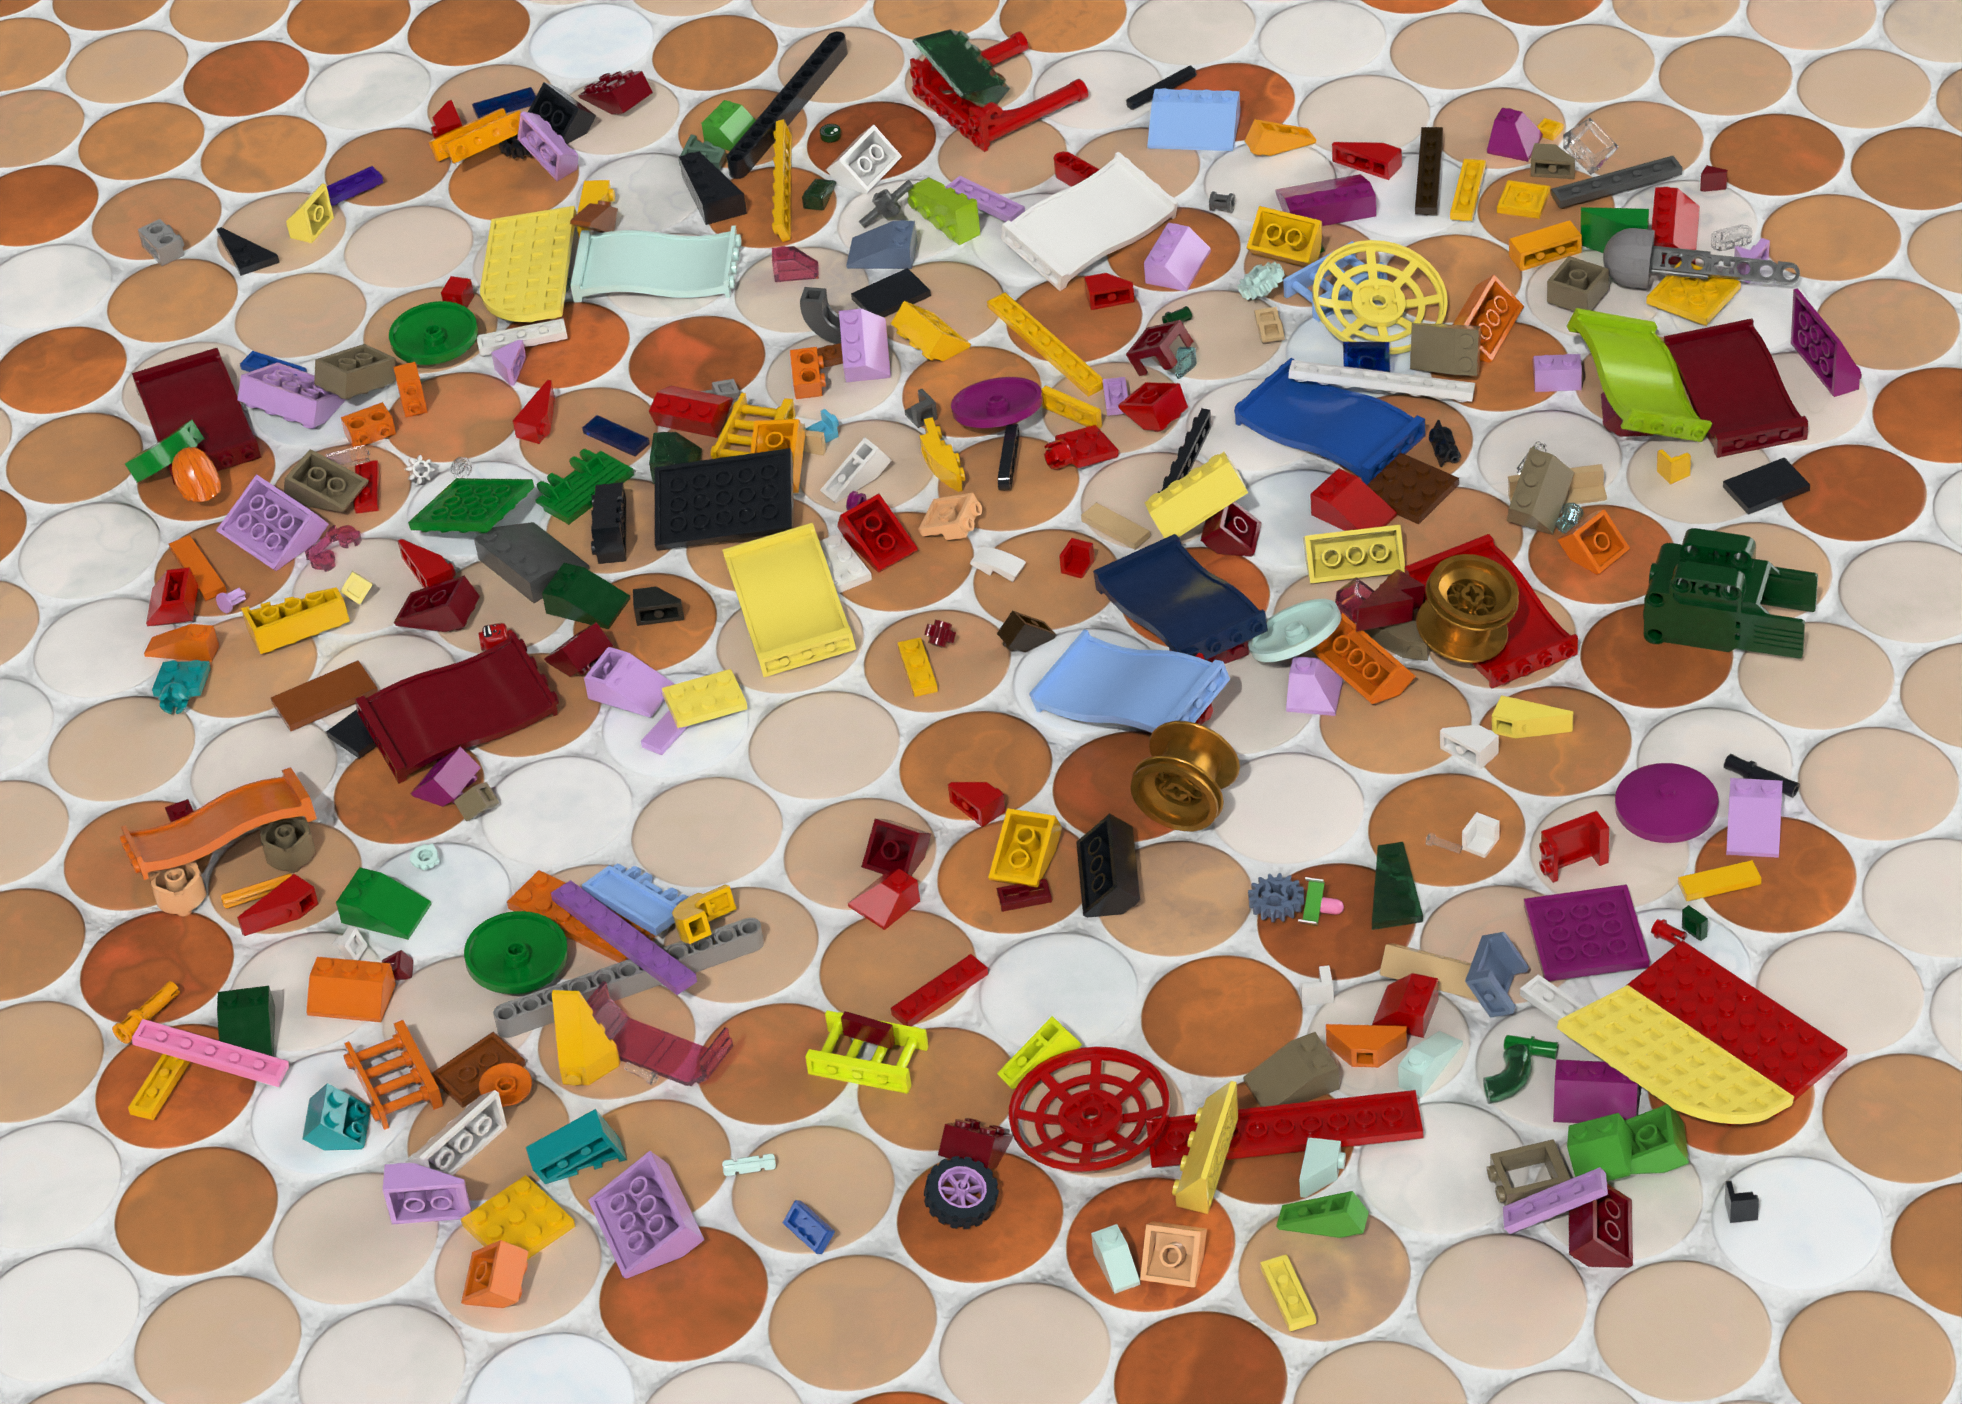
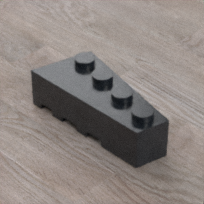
M700 151L679 156L682 178L705 225L747 214L744 193Z
M620 482L596 485L595 495H592L593 510H591V533L594 540L591 541L592 555H597L598 564L626 561V494L624 484Z

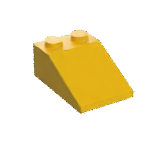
M1007 808L990 869L989 880L1038 887L1056 852L1062 827L1056 816Z

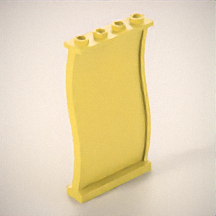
M813 523L722 550L763 677L856 650L851 628L842 609Z

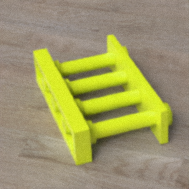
M827 1010L825 1017L827 1030L830 1033L821 1051L808 1050L805 1056L808 1074L908 1094L911 1088V1079L907 1066L915 1049L928 1050L926 1029L885 1022L893 1025L894 1045L904 1046L899 1060L894 1066L882 1063L888 1048L879 1045L871 1061L858 1059L857 1056L864 1041L855 1038L846 1056L833 1054V1049L840 1034L843 1035L841 1022L843 1013Z

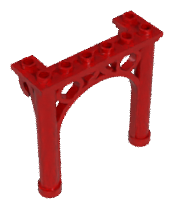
M1020 31L1010 35V38L955 64H944L943 60L936 54L928 55L923 62L919 59H910L913 94L925 102L928 107H931L938 116L943 117L950 126L955 127L962 136L967 137L984 152L988 151L991 141L1075 101L1080 102L1088 98V89L1081 79H1076L1070 82V84L1027 105L1011 110H1002L994 102L980 107L966 98L962 88L967 79L972 75L1028 50V41ZM945 90L954 91L951 94L942 93Z

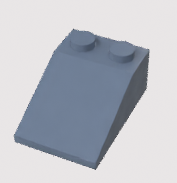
M891 221L853 237L846 265L847 269H912L917 246L915 221Z

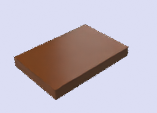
M492 1032L431 1074L436 1084L464 1108L481 1096L479 1081L484 1072L489 1068L501 1063H515L522 1067L526 1066L523 1057L496 1033Z

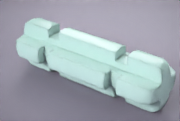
M771 1153L764 1154L762 1158H759V1155L737 1158V1161L733 1159L724 1160L722 1166L724 1175L732 1176L736 1175L735 1172H739V1174L760 1172L761 1168H765V1171L773 1170L776 1168L774 1154Z

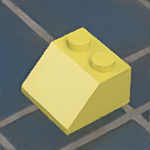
M322 183L288 218L286 223L290 238L313 243L334 219L326 184Z

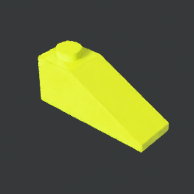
M1051 1016L997 1074L1010 1088L1015 1089L1025 1075L1038 1064L1060 1053L1078 1049L1082 1044Z

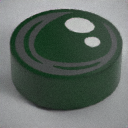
M836 124L824 125L820 128V138L827 143L836 142L841 138V129Z

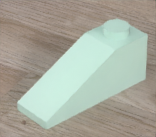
M1438 1031L1411 1048L1398 1065L1399 1087L1406 1091L1416 1090V1095L1423 1097L1463 1045V1041Z

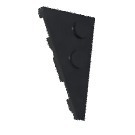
M222 227L216 229L218 237L240 276L280 263L276 253Z

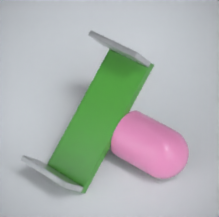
M1305 877L1309 884L1303 920L1298 919L1299 923L1318 926L1320 911L1321 913L1338 915L1343 911L1344 905L1342 901L1323 897L1325 885L1323 879Z

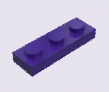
M371 166L328 185L327 190L331 206L384 183L382 175Z

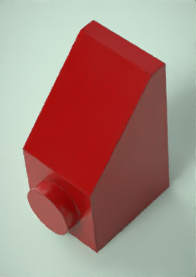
M452 100L447 101L432 117L434 126L431 127V132L435 139L462 126Z
M1108 273L1084 277L1086 297L1091 310L1135 302L1133 282Z
M951 782L948 784L950 803L981 827H984L1005 813L1004 794L1000 789L994 788L988 782Z

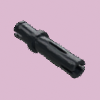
M1729 754L1725 759L1723 767L1743 776V779L1783 781L1782 793L1791 798L1799 790L1800 783L1759 767L1752 760L1748 762L1733 754Z

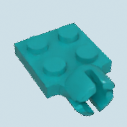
M171 660L163 662L152 688L153 696L159 697L158 700H161L159 703L160 708L164 712L172 714L174 708L177 707L176 714H179L185 710L191 697L201 696L211 670L210 662L199 660L180 662Z

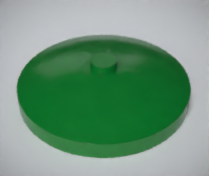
M447 301L429 302L415 306L402 313L390 327L389 341L394 354L406 362H415L418 365L439 364L450 361L465 353L477 338L478 326L474 314L461 304Z
M527 911L502 913L485 920L469 935L464 948L465 965L472 979L490 991L502 994L531 992L546 986L562 972L568 958L567 939L560 926L544 915Z

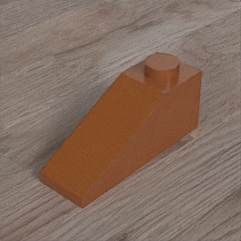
M598 200V204H588L571 219L570 224L595 232L614 231L618 208L612 207L611 202Z

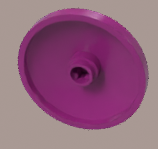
M1000 377L984 380L964 388L952 399L951 409L953 418L962 425L975 428H993L1013 424L1031 416L1041 407L1043 397L1040 386L1032 380L1020 377Z
M1656 763L1638 768L1620 782L1615 794V811L1621 824L1634 835L1653 842L1678 843L1693 839L1707 831L1714 823L1718 814V793L1713 783L1701 772L1680 764Z

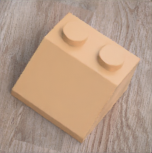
M1155 1221L1146 1224L1140 1280L1195 1288L1204 1258L1207 1229Z

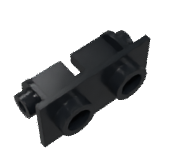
M1437 420L1434 428L1429 432V441L1433 447L1435 457L1440 467H1443L1445 461L1457 463L1460 460L1461 454L1455 445L1452 431L1450 428L1442 427L1440 420Z

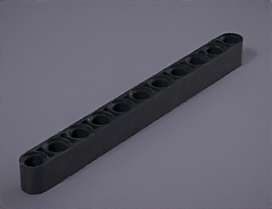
M832 32L822 41L727 154L728 170L731 178L741 179L747 176L776 141L774 137L776 121L784 119L788 126L847 56L844 33Z

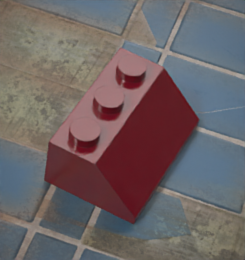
M1607 1184L1608 1195L1569 1210V1255L1588 1267L1629 1268L1633 1266L1632 1199Z

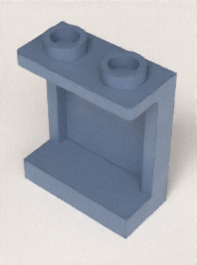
M1505 932L1483 935L1465 982L1490 1018L1513 1014L1516 1007L1508 996L1515 974L1527 972L1529 967Z

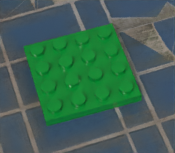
M456 478L408 522L410 530L421 532L440 531L441 533L449 531L487 533L535 488L533 480Z

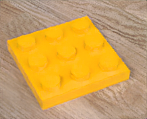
M1680 261L1674 268L1679 267L1682 261ZM1691 263L1694 270H1701L1703 268ZM1667 275L1647 295L1646 304L1706 326L1741 289V281L1716 277L1699 279Z
M527 1175L461 1218L462 1226L484 1247L502 1240L527 1250V1260L575 1227L574 1219Z

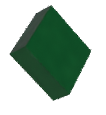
M1688 905L1682 909V929L1702 941L1707 937L1708 918Z

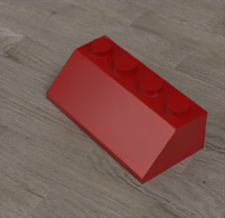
M1655 187L1651 229L1655 230L1653 246L1696 250L1700 206L1679 188ZM1662 255V264H1665L1666 255ZM1673 256L1669 259L1668 264L1677 265L1681 259Z

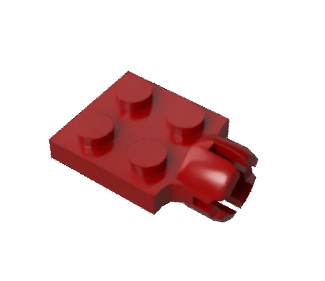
M1096 425L1056 435L1055 441L1049 442L1044 446L1045 449H1049L1044 453V458L1051 469L1067 467L1069 464L1081 468L1117 458L1119 450Z

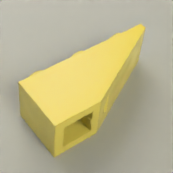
M1501 695L1492 714V731L1495 734L1511 738L1572 732L1573 711Z

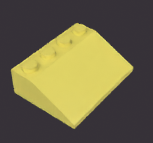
M1230 1081L1207 1097L1203 1108L1199 1107L1197 1110L1195 1123H1198L1196 1132L1191 1131L1187 1145L1190 1147L1189 1154L1182 1157L1180 1171H1183L1181 1179L1175 1180L1172 1195L1176 1196L1177 1207L1205 1214L1209 1213L1238 1121L1237 1082Z

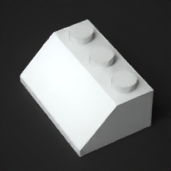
M872 125L860 134L826 170L840 186L866 194L902 156L878 128Z

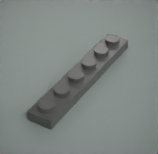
M1669 156L1552 188L1551 196L1560 208L1568 207L1573 204L1682 175L1683 168L1674 156Z

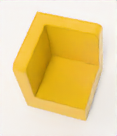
M1663 449L1657 451V472L1669 484L1690 476L1691 455L1688 452L1671 458Z

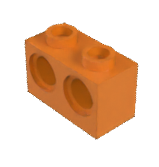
M817 347L790 350L795 398L803 399L823 396L822 387H826L825 374L820 373V369H824L823 356H818Z
M412 362L393 367L405 418L428 413L416 363Z
M383 402L341 417L345 436L353 449L396 434L392 416Z

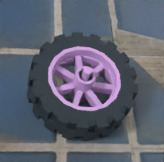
M954 1156L951 1160L943 1159L938 1166H933L931 1173L927 1176L924 1189L925 1206L929 1207V1213L933 1218L936 1216L938 1222L943 1225L947 1223L951 1228L963 1227V1229H970L973 1225L975 1227L980 1226L984 1219L987 1221L990 1218L998 1197V1183L996 1178L992 1177L993 1172L989 1168L983 1167L984 1164L982 1162L972 1161L970 1157L959 1159V1156ZM946 1182H950V1184L953 1186V1188H952V1187H945V1186H943V1185H944ZM979 1192L980 1195H981V1198L978 1199V1198H976L975 1196H973V1195H971V1194H972V1193ZM944 1194H950V1195H953V1196H951L949 1199H947V1198L944 1196ZM966 1200H967V1201L971 1202L972 1204L966 1206L965 1202H966Z

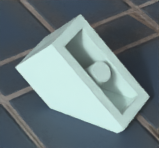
M1308 1138L1299 1179L1300 1197L1306 1198L1338 1179L1339 1169H1344L1346 1153L1341 1152V1141Z
M1115 1224L1091 1233L1093 1254L1114 1294L1140 1285L1128 1244L1118 1225Z

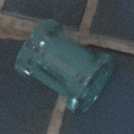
M1575 503L1565 504L1562 509L1563 515L1556 524L1559 531L1566 533L1578 524V520L1581 519L1584 513L1581 506Z

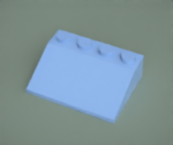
M1155 89L1151 105L1147 147L1149 149L1233 151L1241 113L1240 91Z

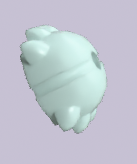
M433 844L417 846L414 852L410 854L411 864L422 870L431 869L440 862L438 852Z

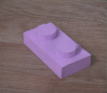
M1125 377L1102 379L1107 416L1125 414L1118 406L1128 397Z

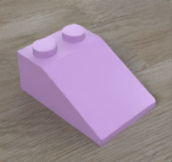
M1730 778L1726 855L1779 858L1783 781Z
M415 1163L385 1165L383 1193L392 1224L458 1220L472 1212L464 1179Z

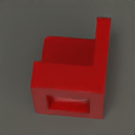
M1071 538L1059 556L1061 573L1083 578L1095 561L1093 543Z

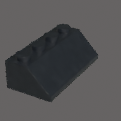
M1109 813L1076 842L1083 916L1087 918L1121 915L1140 901L1133 826Z

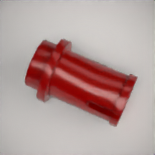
M1657 919L1651 928L1654 938H1662L1674 945L1679 944L1681 941L1674 936L1683 940L1686 939V932L1667 924L1665 919Z

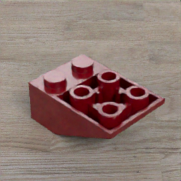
M629 70L625 73L619 71L612 75L610 73L603 74L598 78L599 81L597 83L585 86V91L578 96L580 99L613 115L625 113L653 92L642 71L633 72V70Z

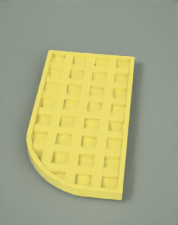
M575 206L491 219L480 285L482 301L490 313L508 321L529 323L562 317L575 225H571L570 221L577 214Z
M1628 985L1559 1019L1557 1029L1566 1034L1567 1037L1573 1039L1589 1052L1604 1060L1609 1066L1617 1069L1631 1081L1636 1082L1652 1095L1658 1097L1672 1109L1690 1116L1718 1123H1754L1766 1120L1790 1107L1794 1100L1793 1095Z

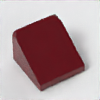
M1706 165L1701 173L1700 191L1725 190L1727 188L1728 170Z
M402 950L382 960V963H391L395 980L412 978L413 959Z

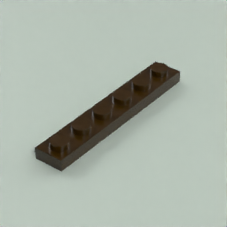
M1421 127L1415 214L1437 215L1443 127Z

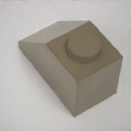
M1534 143L1531 155V177L1575 179V159L1556 144Z

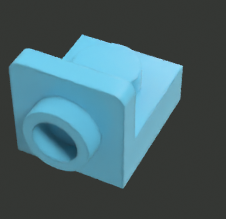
M826 409L820 411L822 420L805 429L824 432L825 443L839 437L837 429L839 422L835 415H831Z

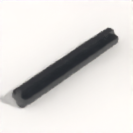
M1191 65L1127 98V107L1134 110L1151 101L1155 89H1173L1196 76V69Z

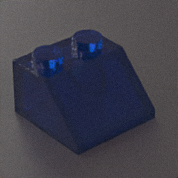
M1343 342L1344 367L1391 372L1390 342Z

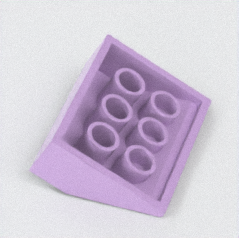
M275 363L241 375L237 399L246 403L247 407L260 408L267 414L283 416L284 420L300 422L306 428H315L325 423L346 401V399H341L338 395L324 391L323 388L315 385V375L281 363Z
M256 474L216 531L277 571L315 544L329 524L313 511Z
M651 1151L588 1200L621 1274L625 1279L681 1258L704 1241L669 1164Z

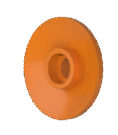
M515 1063L497 1064L484 1072L479 1081L480 1094L483 1095L496 1090L499 1092L502 1107L512 1106L521 1102L528 1096L532 1088L530 1073L524 1067Z

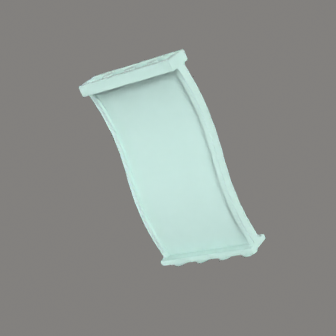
M736 225L731 226V231L704 236H680L642 230L609 231L591 235L590 230H582L571 280L573 301L583 302L584 296L609 292H635L672 298L706 297L724 293L726 298H730L731 289H735L734 275H737L736 261H739L738 247H741V234H737Z

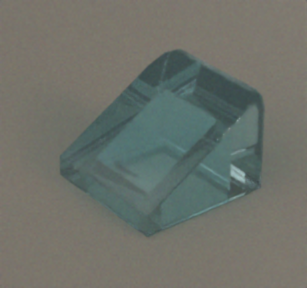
M1194 347L1178 348L1176 354L1177 364L1175 365L1177 379H1181L1196 366V349Z

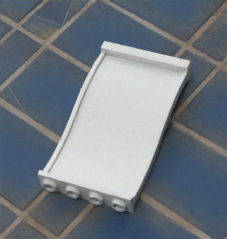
M1117 152L1112 161L1089 178L1047 197L1023 212L1012 222L1008 220L1003 223L1001 240L1061 291L1067 287V283L1095 261L1138 241L1169 218H1176L1178 202L1174 197L1167 194L1159 184L1153 182L1142 170H1139L1132 164L1128 158Z

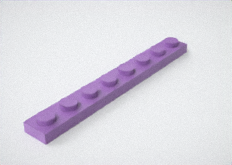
M570 880L551 892L552 901L676 995L697 982L694 972Z

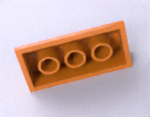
M1492 275L1475 286L1453 325L1481 326L1480 361L1490 363L1524 305L1495 275Z
M1343 613L1341 614V622L1336 630L1320 644L1310 649L1371 704L1400 695L1416 677L1364 631L1357 632L1356 624Z

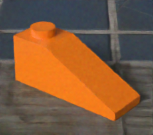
M189 624L153 636L144 655L145 657L189 661L199 660L212 663L219 648V643L214 626Z

